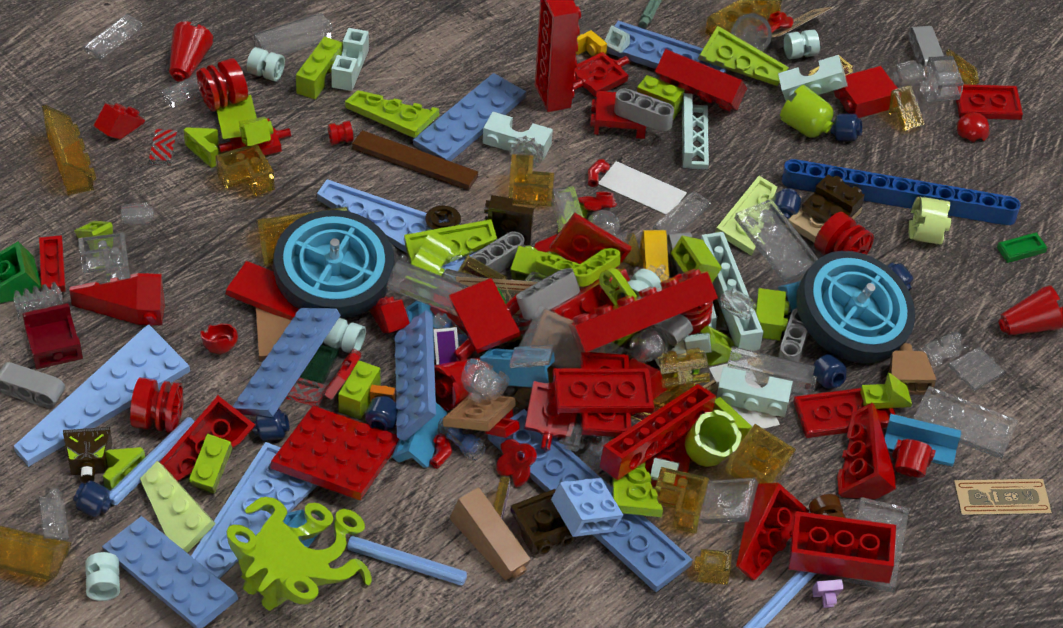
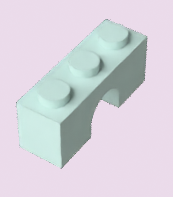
M348 28L343 40L342 56H336L331 68L332 88L353 90L369 51V31Z
M839 55L820 60L819 70L811 76L801 75L798 67L778 73L781 89L786 101L794 99L797 95L794 91L801 85L807 86L817 95L848 86Z
M492 112L483 128V144L537 160H544L552 145L553 129L533 123L529 130L517 132L512 129L513 117Z
M723 366L716 399L721 397L730 406L785 417L793 381L769 376L768 384L765 387L754 388L745 381L746 371Z

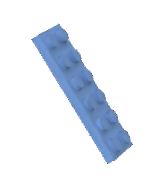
M617 21L614 27L630 34V45L622 53L607 47V53L621 58L627 56L630 61L654 69L657 68L664 50L667 49L723 73H726L728 70L698 60L703 48L621 21Z
M493 73L414 138L413 146L425 153L452 161L483 135V128L492 112L506 115L526 98V91Z
M300 308L255 375L250 379L242 394L239 395L233 407L243 415L273 417L341 316L338 310L329 308Z
M426 310L419 316L414 317L411 323L404 329L399 330L395 336L396 408L398 409L396 425L397 437L403 441L407 440L436 415L433 317Z
M142 516L102 546L104 552L116 555L122 568L194 628L205 627L238 600L235 591Z

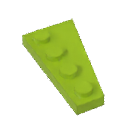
M719 26L716 27L698 57V60L776 86L780 83L778 73L787 71L789 68Z
M357 90L345 101V108L413 138H416L439 116V108L432 107L429 110L422 108V105L413 103L412 106L402 104V100L395 98L393 100H385L382 95Z
M491 219L433 230L455 243L452 247L455 253L450 262L483 249L497 240ZM430 230L404 235V243L410 264L413 262Z
M645 462L619 480L612 477V497L623 514L662 517L663 508L658 503V495L656 489L652 487L651 476L646 471Z

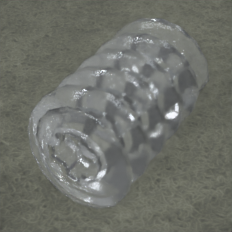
M52 282L51 290H49L46 284H43L41 292L37 286L33 287L32 294L25 288L23 296H21L18 290L14 291L13 300L18 320L20 319V313L64 304L61 290L55 282Z

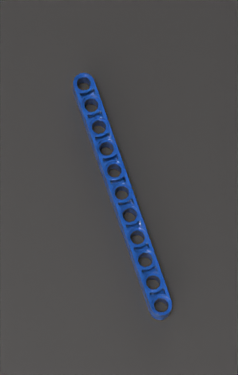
M790 159L785 162L782 175V183L786 187L815 192L816 185L828 174L832 177L839 176L846 185L850 187L856 186L861 189L862 194L865 195L863 201L912 209L917 197L949 201V216L1001 225H1013L1016 222L1021 206L1020 201L1012 196Z

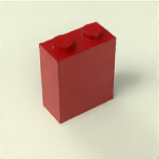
M881 66L845 75L848 86L834 90L835 97L843 104L845 111L849 114H856L858 118L898 108L901 95L900 90Z

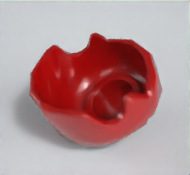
M967 113L956 124L958 135L969 139L973 143L980 138L985 141L990 134L988 120L980 113Z
M230 324L209 325L205 333L204 331L200 332L204 347L214 354H224L230 351L238 341V333Z

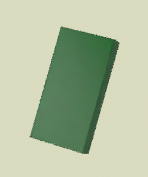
M1037 232L1002 241L997 245V249L1007 263L1046 253L1048 248Z

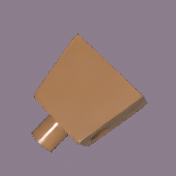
M908 343L903 344L899 351L892 352L889 373L907 385L909 395H932L936 377L927 354L923 351H913L912 345Z

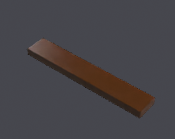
M363 130L352 143V149L466 190H470L478 178V171Z

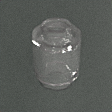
M148 202L131 203L121 206L122 224H128V226L149 225L150 220H154L153 206H149Z
M735 288L726 290L720 299V302H722L721 307L740 319H749L756 308V303L753 302L752 298Z

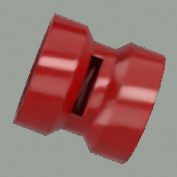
M344 121L340 125L335 123L328 124V135L331 145L339 144L341 141L346 143L353 142L354 136L350 121Z

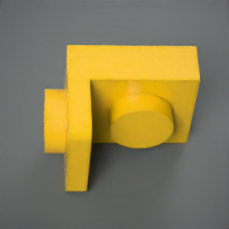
M592 30L577 37L579 48L578 52H576L577 55L588 51L591 56L601 52L607 53V43Z

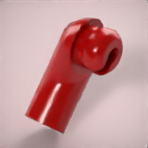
M604 159L597 160L588 169V185L590 187L598 186V174L600 172L606 173V170L609 171L610 165Z
M442 433L435 435L433 438L436 444V454L430 459V464L436 469L452 454L450 441Z

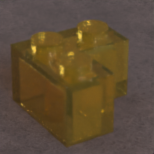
M257 144L216 155L217 175L225 189L246 182L254 196L275 190L274 171Z
M512 154L508 198L514 199L513 204L552 207L554 173L533 171L534 156Z
M661 467L656 484L658 503L662 506L675 508L673 529L696 534L707 494L709 478Z

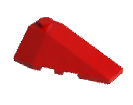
M136 273L131 274L128 279L119 280L116 277L111 278L108 283L99 284L91 282L72 286L69 289L72 306L137 325L152 326L162 325L165 300L162 274Z
M217 395L160 463L179 482L192 474L207 434L230 441L233 449L246 438L256 425Z
M870 403L852 413L847 434L850 440L847 450H844L842 458L845 459L843 469H839L837 476L838 491L841 497L878 499L896 490L894 469L875 405Z
M780 483L758 484L748 506L736 567L751 580H756L770 565L773 556L787 546L786 542L792 537L795 512L809 513V510Z

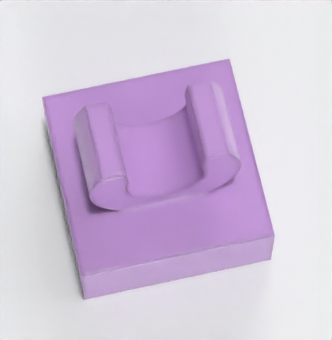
M842 579L817 581L812 587L813 597H822L823 608L834 607V604H837L836 596L843 590Z

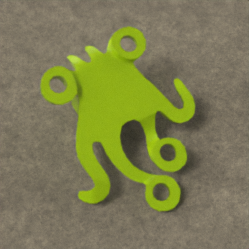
M261 497L244 510L248 515L260 510L271 514L256 536L253 531L242 525L233 524L226 531L228 544L238 559L242 571L241 577L245 580L243 589L248 594L254 595L259 592L263 595L262 606L268 611H271L288 599L297 604H309L317 597L319 593L318 586L345 581L357 571L362 575L364 584L368 586L371 584L372 577L369 569L358 559H351L342 567L335 569L330 568L328 564L337 559L345 550L347 533L356 535L365 529L363 519L351 510L341 509L336 512L333 524L336 538L335 543L331 547L322 550L310 549L301 543L302 540L317 536L333 523L332 513L325 506L315 502L308 503L305 506L304 517L307 522L298 528H292L283 522L287 514L286 507L275 498ZM311 513L319 516L322 521L313 518ZM343 521L351 523L354 527H349ZM236 535L243 536L248 540V543L239 541Z

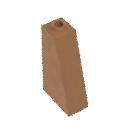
M478 487L459 498L450 516V520L505 581L511 577L517 579L527 571L526 567L531 559L481 489Z

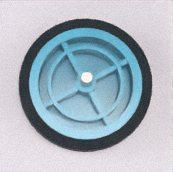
M342 210L318 211L294 221L278 239L273 257V271L276 284L288 302L298 309H337L341 315L339 318L357 316L376 306L377 302L387 294L395 270L393 248L381 228L361 215Z
M837 251L826 254L808 268L798 286L797 308L806 330L824 349L842 359L857 363L883 361L891 357L892 352L898 351L906 343L914 328L915 307L906 285L887 265L866 254L853 251Z

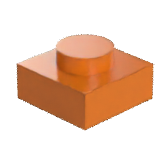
M378 385L371 386L370 402L373 398L379 396L390 397L396 402L395 388Z

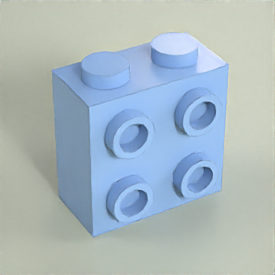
M601 478L561 482L551 498L573 537L614 532L623 517V513Z

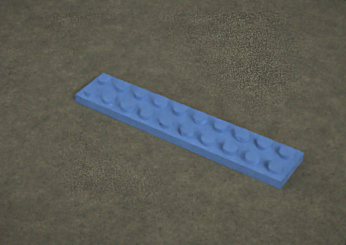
M525 409L510 418L519 421L520 429L507 438L488 434V440L501 452L500 444L507 439H515L520 444L527 443L534 447L537 458L530 466V478L545 492L557 489L558 485L564 481L601 478L556 437H552L551 450H546V446L542 450L540 447L543 435L524 429L527 415ZM602 479L612 495V487ZM623 514L614 532L592 534L655 592L692 566L693 559L643 515Z

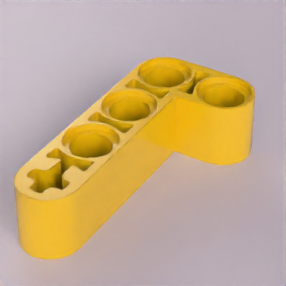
M643 230L640 240V259L643 260V269L654 272L661 282L669 279L666 230Z

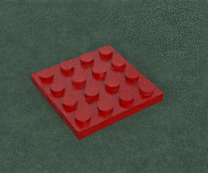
M312 406L273 457L270 469L361 501L393 454L399 438L396 434L388 431H382V429L376 427L370 428L366 423Z

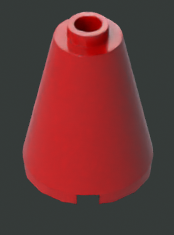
M188 21L175 24L172 32L169 74L174 80L179 82L186 81L191 77L213 45V35L208 29L199 24L197 27L190 25L191 22Z
M1051 285L1044 286L1003 312L1001 319L998 320L1001 331L1006 332L1008 335L1063 328V307L1059 308L1057 300H1060Z
M480 358L434 365L436 403L445 411L454 409L483 383Z

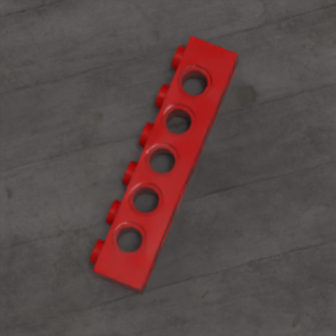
M699 384L690 388L603 445L599 467L616 480H619L686 435L702 414L713 412L716 395Z

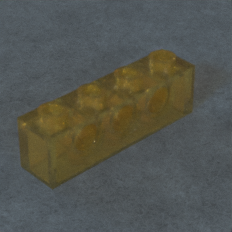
M737 0L707 17L705 33L712 36L716 27L719 26L738 37L757 25L763 24L772 13L781 11L782 0Z

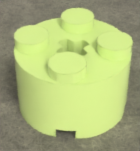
M917 197L911 209V213H914L913 220H909V238L915 241L942 245L944 232L949 231L951 226V218H947L950 202Z

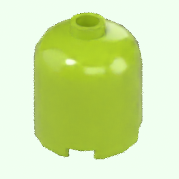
M801 85L794 91L797 94L792 101L787 100L780 113L781 120L809 138L820 136L823 132L828 133L833 126L831 122L834 112L832 106L807 86Z
M720 410L702 414L686 435L685 449L690 459L698 465L710 467L718 465L738 448L742 435L734 423V417Z

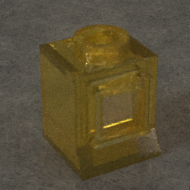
M701 549L700 556H695L694 571H698V582L728 585L732 550Z

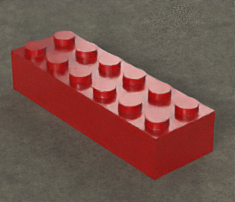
M540 0L535 87L547 112L571 108L572 99L575 97L573 83H576L574 69L577 67L576 52L579 49L577 36L580 35L578 20L581 19V11L579 6L575 5L574 0Z
M700 269L686 271L682 273L683 278L681 279L669 278L660 282L661 287L659 288L647 287L638 291L639 296L637 297L628 295L616 300L617 305L615 306L606 304L594 309L595 314L593 315L584 313L572 318L574 322L568 325L578 350L585 353L717 299L718 296L708 271H700Z

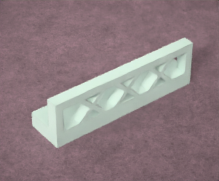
M684 93L682 104V168L708 169V106L692 105V94ZM693 112L703 113V115L696 118ZM697 125L703 130L697 133L693 130V127ZM698 140L703 145L697 148L693 145V142ZM698 155L704 162L692 161V158Z

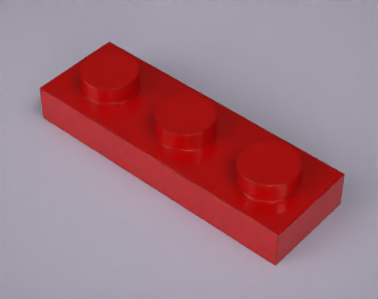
M62 235L39 237L42 294L66 292Z

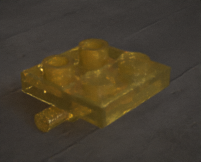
M700 348L687 349L686 353L683 354L670 351L662 353L663 356L658 357L661 374L677 372L678 377L661 379L663 388L677 386L679 388L694 387V384L710 382L709 372L692 375L693 369L708 367L705 350L700 351Z

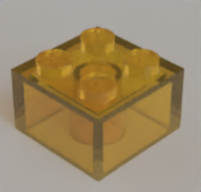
M754 424L738 448L729 457L725 472L753 490H756L758 484L778 482L790 466L796 449L757 424Z

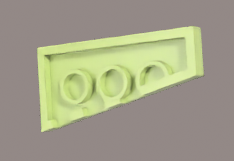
M758 176L717 226L715 233L724 232L728 242L752 256L777 186Z
M156 461L140 478L165 535L188 553L216 523L160 462Z

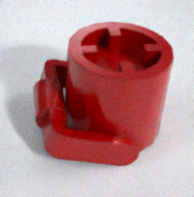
M898 439L892 453V457L896 459L894 469L906 476L923 478L925 477L927 467L930 466L935 456L936 450L920 441Z

